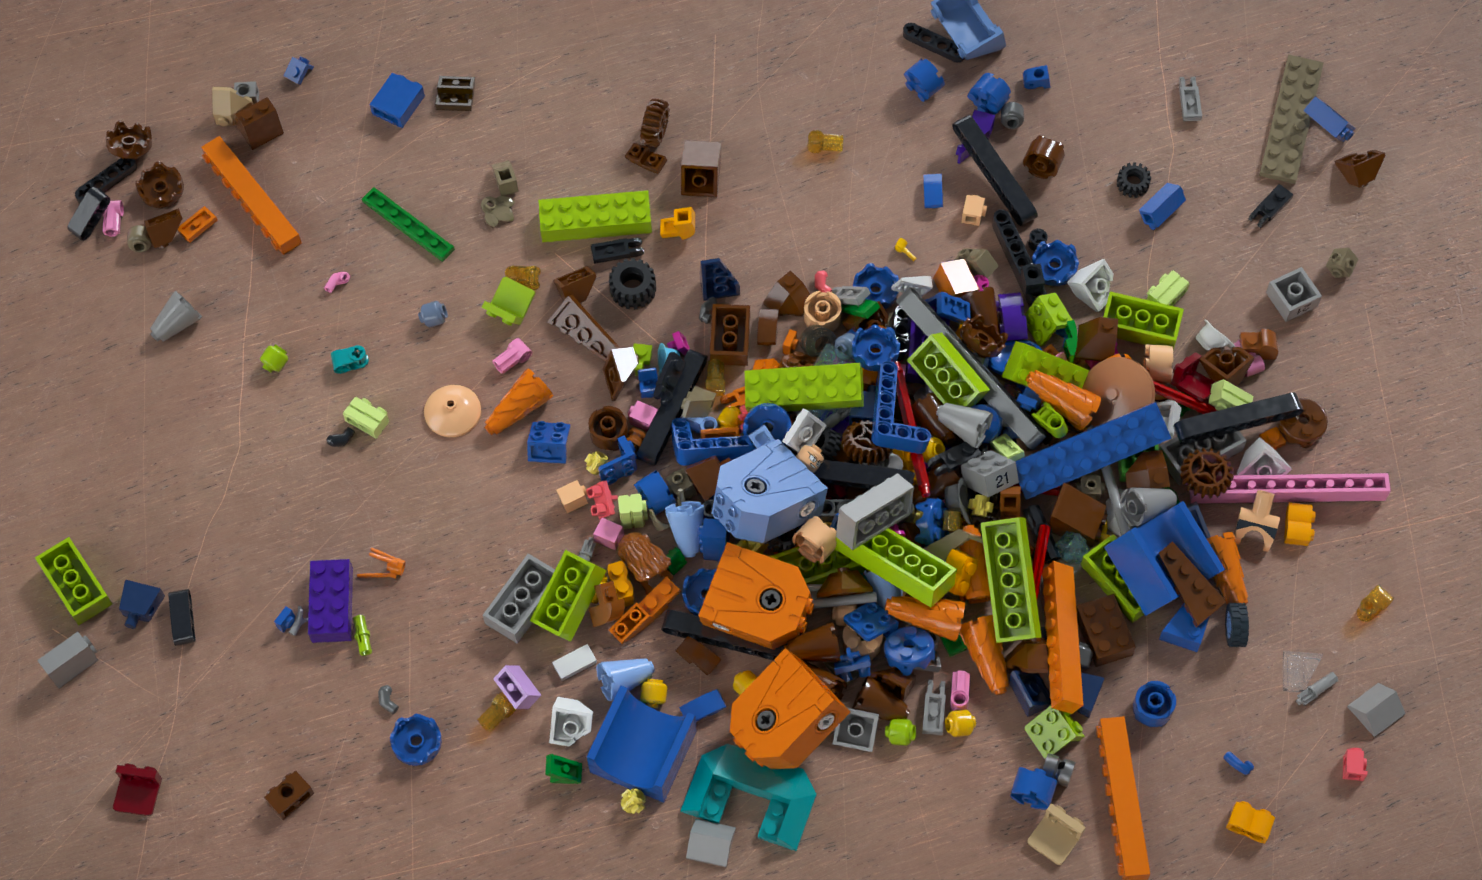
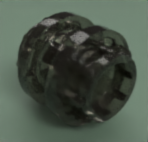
M811 325L803 331L800 338V346L803 352L810 357H819L822 360H826L833 353L837 338L830 329L822 325ZM822 337L820 346L815 348L817 339Z

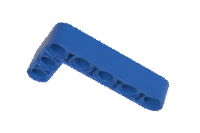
M883 361L876 378L872 442L880 447L918 454L924 453L931 439V433L927 429L893 423L898 368L892 361Z
M676 418L672 421V443L676 461L680 465L689 466L714 455L718 458L719 462L728 457L734 460L756 450L749 446L745 436L693 439L688 420Z

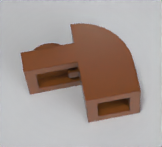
M1261 329L1260 332L1240 333L1239 338L1242 349L1248 353L1260 355L1263 360H1276L1279 352L1277 335L1274 331Z
M1011 486L1001 491L1000 520L1020 517L1021 486Z
M610 581L595 585L599 605L588 608L593 627L619 620L624 613L625 602L624 598L618 600L614 582Z

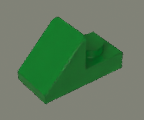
M549 754L546 755L545 775L550 776V783L579 784L582 780V763Z

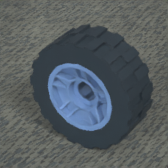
M1245 603L1227 604L1225 630L1226 641L1229 647L1247 646L1249 617Z

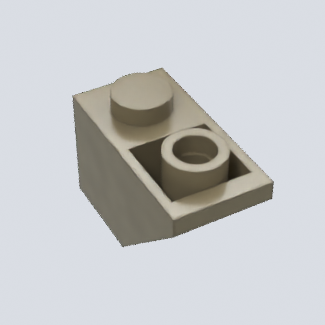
M509 160L491 165L501 196L519 192L517 180Z
M964 248L959 251L958 256L953 260L965 259L973 276L983 275L988 278L998 267V264L987 249Z
M695 386L692 392H688L682 402V417H708L712 411L717 393Z

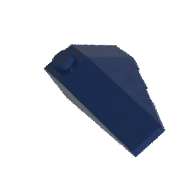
M720 258L702 260L700 262L699 274L703 301L711 297L719 299L740 295L739 282Z

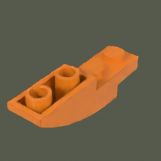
M666 576L639 604L636 602L609 631L621 644H624L658 618L681 590Z

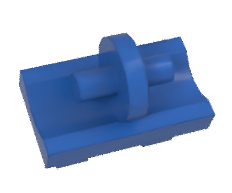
M850 647L846 648L847 654L840 656L841 661L834 663L836 675H839L845 682L852 680L851 671L857 669L860 677L870 676L871 659L869 654L860 656L859 651L851 652Z

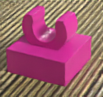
M680 331L672 334L674 341L668 342L667 346L686 356L690 349L686 337Z

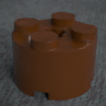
M1037 136L1031 142L1023 159L1024 167L1027 166L1028 172L1037 178L1048 179L1049 176L1055 177L1065 157L1064 145L1044 136Z
M604 406L602 409L595 410L591 414L588 425L592 443L603 450H618L617 438L622 436L628 437L627 420L623 412L613 406Z

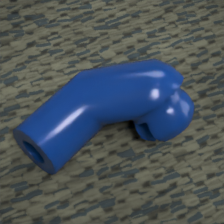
M1230 751L1223 757L1228 764L1244 775H1248L1251 773L1250 771L1254 770V765L1250 761L1243 763Z

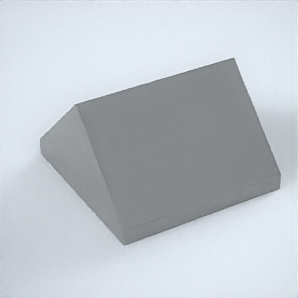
M1377 683L1347 706L1374 738L1406 714L1397 692L1380 683Z
M848 708L851 712L835 728L833 744L872 752L879 714Z
M695 819L690 831L686 859L727 867L736 827Z

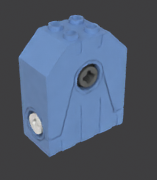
M777 439L720 466L711 513L735 538L765 543L806 523L808 519L814 516H821L828 488Z

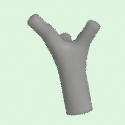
M298 606L296 619L289 631V634L296 636L302 624L308 622V618L302 617L303 609L301 606Z

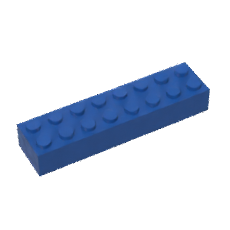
M1157 403L1148 404L1015 461L1018 484L1021 486L1024 498L1027 500L1063 483L1077 479L1171 439Z

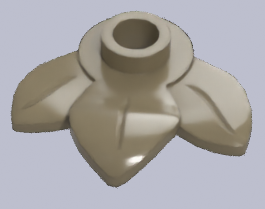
M499 196L497 198L485 197L481 202V209L485 213V221L494 228L499 221L512 222L514 216L510 207L515 202L507 196ZM487 203H492L493 206L490 207Z

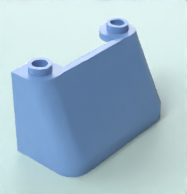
M934 0L931 2L932 10L930 12L935 20L939 19L958 47L957 51L962 59L965 57L966 60L1006 47L1003 31L999 26L997 27L996 24L992 23L978 3V0Z

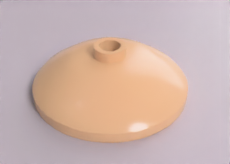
M448 385L437 389L429 396L424 407V416L427 425L436 434L444 437H459L467 434L477 425L481 416V404L476 394L469 388L461 385Z

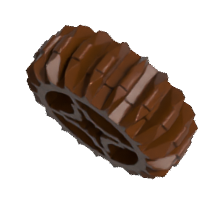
M654 98L650 100L646 107L641 124L640 140L642 144L648 147H658L662 143L670 116V106L667 101Z
M868 419L866 422L859 420L858 423L853 422L851 426H847L842 436V447L844 453L847 454V458H852L853 462L859 461L860 464L867 463L869 465L873 463L877 465L878 461L883 463L885 459H889L893 449L880 447L872 442L873 422H869Z
M1202 448L1201 452L1196 449L1193 454L1189 453L1187 458L1183 460V465L1180 468L1182 472L1180 477L1184 479L1183 486L1188 485V491L1194 490V496L1199 493L1202 499L1205 495H1208L1209 499H1211L1214 494L1218 498L1221 493H1226L1227 488L1231 487L1234 469L1230 467L1231 461H1226V455L1220 456V450L1214 453L1213 448L1209 451ZM1197 464L1199 466L1198 470L1193 474L1192 467ZM1221 472L1222 479L1216 482V476Z

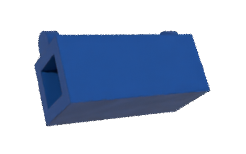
M1166 183L1139 209L1144 223L1149 225L1152 230L1158 228L1186 201L1181 186Z

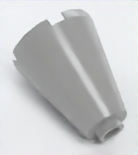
M175 290L152 324L150 335L155 340L159 341L161 339L164 342L200 320L202 315Z
M950 403L940 405L936 413L938 421L975 448L982 444L986 437L984 435L986 429L989 430L993 419V414L989 411Z
M1131 487L1124 490L1120 499V504H1124V509L1121 510L1122 514L1131 526H1142L1174 507L1177 502V496L1172 490Z

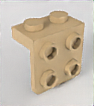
M1050 804L1044 818L1028 838L1027 843L1057 865H1062L1083 836L1086 827L1083 826V822L1078 818H1072L1067 815L1062 807Z

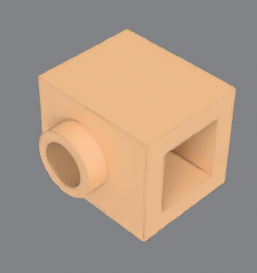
M978 195L966 196L962 223L980 226L981 217H985L987 206L984 205L985 198Z
M578 480L556 490L567 513L588 504L586 488L584 485L580 486Z

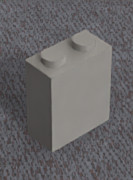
M76 632L37 661L59 689L98 661L95 656L97 650L87 636L82 637L79 632Z

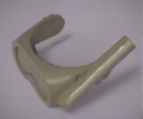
M678 489V497L676 498L678 506L682 505L681 502H685L683 489ZM648 510L657 531L670 527L669 522L661 523L657 520L653 510Z

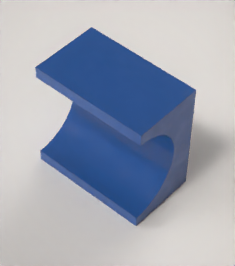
M1184 501L1142 526L1131 529L1104 547L1145 616L1180 596L1175 591L1171 578H1168L1156 556L1172 541L1207 580L1225 570Z
M620 685L587 755L590 773L629 789H639L644 795L664 803L697 732L695 715L687 713L686 716L679 717L662 713L636 699L629 692L628 688Z

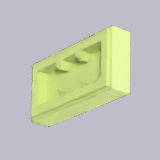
M1003 434L989 442L990 447L996 453L1013 461L1025 457L1024 451L1007 434Z

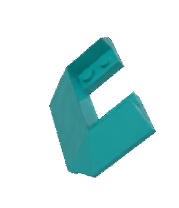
M725 744L703 754L682 805L681 812L720 824L733 788L770 800L758 833V838L797 851L817 796L805 770L799 767L787 769H770L765 765L761 767L755 760L753 762L745 755V749L730 744Z

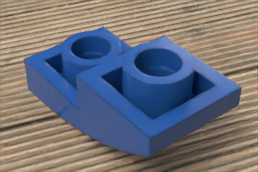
M942 174L923 175L925 208L935 209L943 207Z
M716 689L679 708L683 716L691 713L695 715L696 722L707 716L710 717L727 706L719 690Z

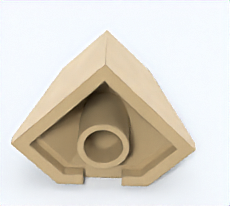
M213 87V117L216 125L234 126L235 114L253 105L252 99L248 96L243 98L237 95V91L232 88Z

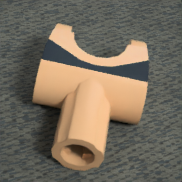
M1257 490L1252 510L1241 507L1236 523V544L1240 545L1244 535L1253 530L1263 535V551L1268 552L1270 550L1280 521V517L1270 515L1275 494Z

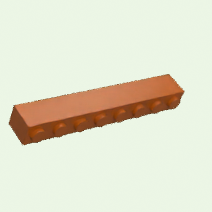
M220 136L201 147L204 153L202 155L204 161L213 166L211 168L217 177L219 175L222 177L221 181L227 189L230 187L232 190L231 194L235 200L241 201L243 210L252 215L251 219L256 226H261V232L266 238L269 237L272 240L271 244L276 251L280 250L284 255L302 244L297 231Z
M1053 561L1042 572L1051 708L1073 714L1083 706L1074 569L1071 566Z
M1125 716L1101 718L1098 726H1096V736L1101 740L1099 755L1104 759L1102 774L1103 777L1107 778L1105 793L1106 796L1110 797L1108 812L1109 816H1113L1114 822L1111 823L1112 835L1116 836L1117 843H1114L1115 855L1119 856L1120 863L1117 864L1118 874L1122 876L1123 880H1148L1150 868Z

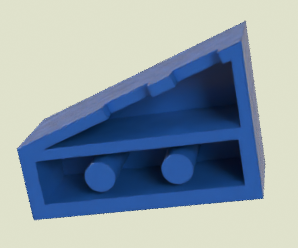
M704 518L703 525H699L698 532L700 553H703L704 560L720 561L726 543L729 542L730 532L726 530L719 520Z
M1183 604L1162 630L1159 640L1198 652L1209 617L1198 627H1195L1192 616L1186 611Z

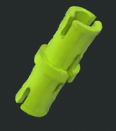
M357 615L352 618L355 627L354 637L358 642L359 654L367 656L372 653L369 640L370 631L367 630L365 616Z

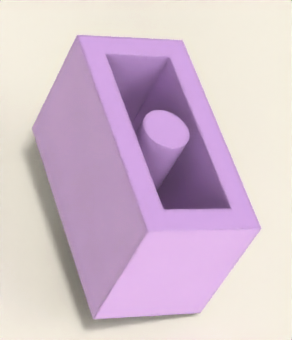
M506 665L494 677V681L515 709H529L541 696L520 666Z

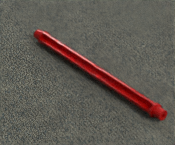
M895 362L898 368L896 393L903 424L916 427L903 369L899 362ZM910 452L918 489L921 491L923 498L929 497L930 484L923 454Z

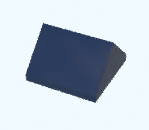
M1022 670L1011 673L1009 684L1027 717L1051 706L1050 693L1039 673L1022 672Z

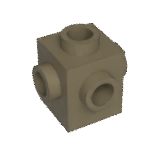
M1338 248L1333 250L1326 267L1335 278L1350 277L1359 259L1350 248Z
M683 468L674 471L670 476L666 477L669 482V491L673 496L676 494L678 497V489H683L685 501L698 494L693 486L694 483Z
M1088 473L1080 477L1079 483H1076V489L1099 501L1101 494H1104V482H1101L1100 476Z

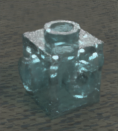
M1068 531L1055 544L1061 553V558L1067 563L1080 564L1083 556L1091 551L1086 544L1087 541L1080 534Z

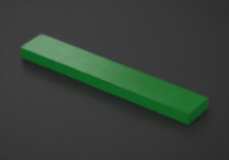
M375 187L362 198V202L440 261L443 262L455 250L453 245Z

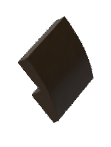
M439 76L438 94L435 103L436 110L472 111L475 77Z

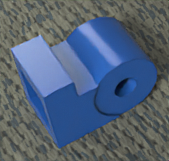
M1047 65L1029 68L1023 72V83L1026 89H1035L1037 87H1043V89L1051 88Z

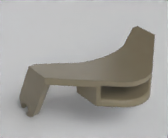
M958 529L930 544L924 550L946 562L947 556L952 549L959 550V547L969 539L983 543V538Z

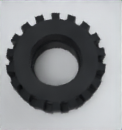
M631 258V261L624 259L623 263H617V267L613 266L611 269L612 273L609 274L611 297L620 307L626 306V309L629 310L630 307H634V310L638 309L639 306L643 308L645 303L649 304L651 298L655 297L656 279L652 267L650 268L647 262L643 263L641 259L638 261L635 258ZM629 280L642 282L636 288H627L623 285Z

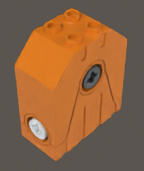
M727 542L698 616L702 625L774 650L787 644V641L800 636V633L805 632L807 627L806 617L808 614H812L814 603L799 567Z
M785 648L774 659L775 661H772L732 703L730 732L735 737L733 741L740 748L743 747L746 750L745 755L753 762L755 760L761 767L765 765L770 769L798 768L851 712L803 660Z

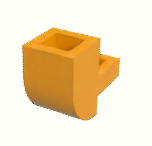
M692 207L674 209V217L660 219V235L662 238L680 236L683 240L695 234V212Z

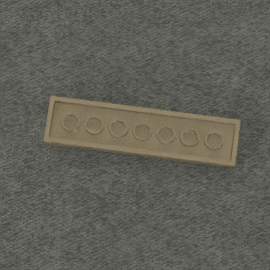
M1288 54L1259 176L1292 184L1296 183L1311 117L1303 110L1317 94L1324 62Z

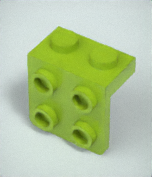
M503 277L492 301H484L481 308L487 310L486 314L494 318L497 316L503 318L502 322L510 326L512 324L521 325L535 296V291L508 277Z
M1056 292L1038 296L1024 314L1026 316L1027 328L1039 347L1044 346L1056 330L1066 328L1067 321L1072 320Z
M1051 706L1025 726V731L1045 759L1048 753L1055 755L1071 741H1080L1085 737L1082 733L1083 728L1077 721L1073 720L1070 713L1053 709Z

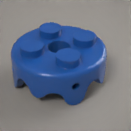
M1055 240L1049 244H1046L1045 241L1040 242L1032 257V263H1041L1046 285H1065L1078 270L1079 261L1075 246L1072 244L1066 245L1060 240ZM1057 262L1060 266L1053 268L1050 266V263Z
M869 263L862 271L856 273L853 287H867L870 294L865 299L876 302L880 301L883 308L887 309L894 304L899 295L898 291L891 289L899 280V277L893 274L886 266L878 268L873 263ZM876 286L879 287L881 291L875 293L871 291V288Z
M872 325L867 330L859 328L856 331L852 342V356L856 363L861 364L862 368L877 372L883 361L895 363L899 357L900 342L897 341L893 328L887 327L884 329L878 325ZM878 348L880 352L873 353L871 349Z
M763 403L753 407L747 413L743 424V434L749 446L757 449L748 435L766 422L773 425V429L770 431L775 440L779 439L782 442L786 433L792 427L787 412L780 406L771 403Z
M926 498V501L916 504V509L923 512V516L916 521V525L920 529V534L915 536L916 542L925 544V547L949 535L950 511L941 499Z
M701 568L692 576L687 575L684 580L682 590L683 601L686 608L696 616L699 615L705 600L702 597V593L709 590L717 568L714 570Z
M913 626L899 628L893 631L884 643L885 657L889 666L898 668L903 675H910L916 667L925 669L931 660H935L933 638L924 629ZM907 645H913V646H914L913 648H908V647L905 648V646H907Z
M414 714L409 718L401 717L395 722V727L390 735V742L394 754L401 762L412 766H419L430 762L436 757L441 749L442 735L433 718ZM414 737L422 738L421 744L417 746L412 745L411 741Z

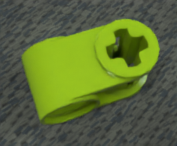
M1044 402V406L1037 413L1031 415L1032 418L1055 438L1064 437L1068 432V427L1063 417L1049 403Z

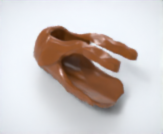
M632 532L623 536L618 544L617 554L626 563L635 579L642 585L646 595L653 590L648 581L652 577L659 575L665 578L667 576L671 581L673 580L674 576L666 570L671 565V559L663 553L661 548L651 543L647 534L642 535L638 532Z

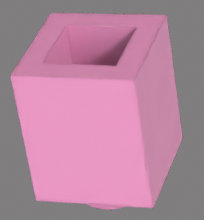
M637 400L635 406H631L628 412L630 425L648 432L658 409Z
M601 518L593 533L595 542L613 550L617 549L620 540L625 536L623 526Z

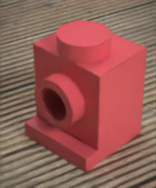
M1360 748L1347 749L1343 756V779L1364 781L1368 772L1365 771L1367 758H1364V751Z

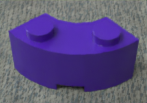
M1021 293L998 294L996 306L1001 319V324H999L1000 334L1003 332L1007 333V341L1028 339L1026 316H1024V303Z

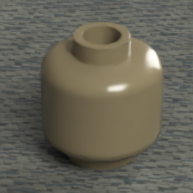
M137 225L129 229L127 244L131 250L142 253L150 249L152 242L145 226Z

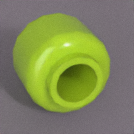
M276 344L268 346L260 357V361L264 364L262 368L270 373L273 370L280 372L288 361V356L286 355L288 352Z
M893 719L885 727V736L889 738L892 745L908 746L915 740L916 726L909 719Z

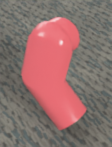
M824 270L817 271L814 276L815 288L821 292H832V289L826 285L827 272Z

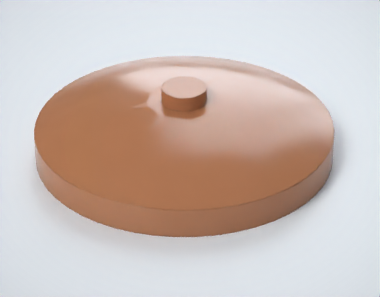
M1124 357L1105 359L1095 365L1089 371L1082 389H1086L1101 397L1097 412H1093L1091 415L1093 418L1090 423L1094 427L1155 402V387L1148 371L1138 362Z

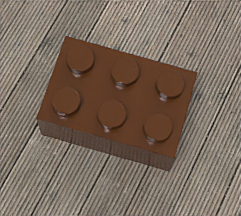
M713 304L710 339L711 365L748 366L750 305Z
M1114 594L1076 606L1077 622L1086 644L1090 645V649L1093 651L1092 659L1095 667L1133 656L1136 646Z

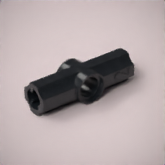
M1032 505L1024 509L1023 514L1032 532V539L1037 544L1040 525H1050L1047 524L1040 506ZM1051 527L1044 560L1045 564L1061 559L1060 552L1051 534Z

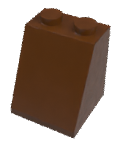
M268 97L235 114V125L252 150L284 133L277 111Z
M685 140L681 162V195L717 197L721 165L720 142Z
M1063 483L1049 525L1052 529V534L1093 547L1095 541L1099 542L1102 533L1099 530L1100 525H1105L1108 514L1105 511L1107 506L1069 484Z

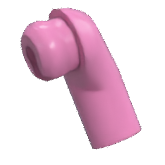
M334 273L324 289L332 293L337 285L345 284L349 281V273Z

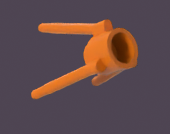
M371 548L372 552L369 553V556L388 562L387 570L390 573L357 574L358 578L391 577L396 579L397 575L402 576L406 561Z

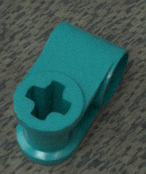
M360 345L338 349L331 353L333 369L337 374L364 368L369 363L368 355L364 347Z

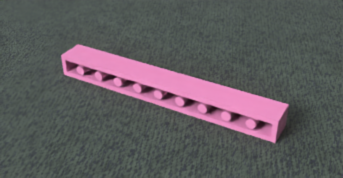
M1388 473L1236 475L1233 481H1231V487L1227 488L1226 493H1221L1218 498L1213 494L1211 499H1209L1208 495H1205L1202 499L1201 494L1198 493L1194 496V490H1191L1190 501L1191 503H1254L1257 490L1275 494L1273 502L1386 501L1390 493ZM1216 476V482H1219L1222 476Z

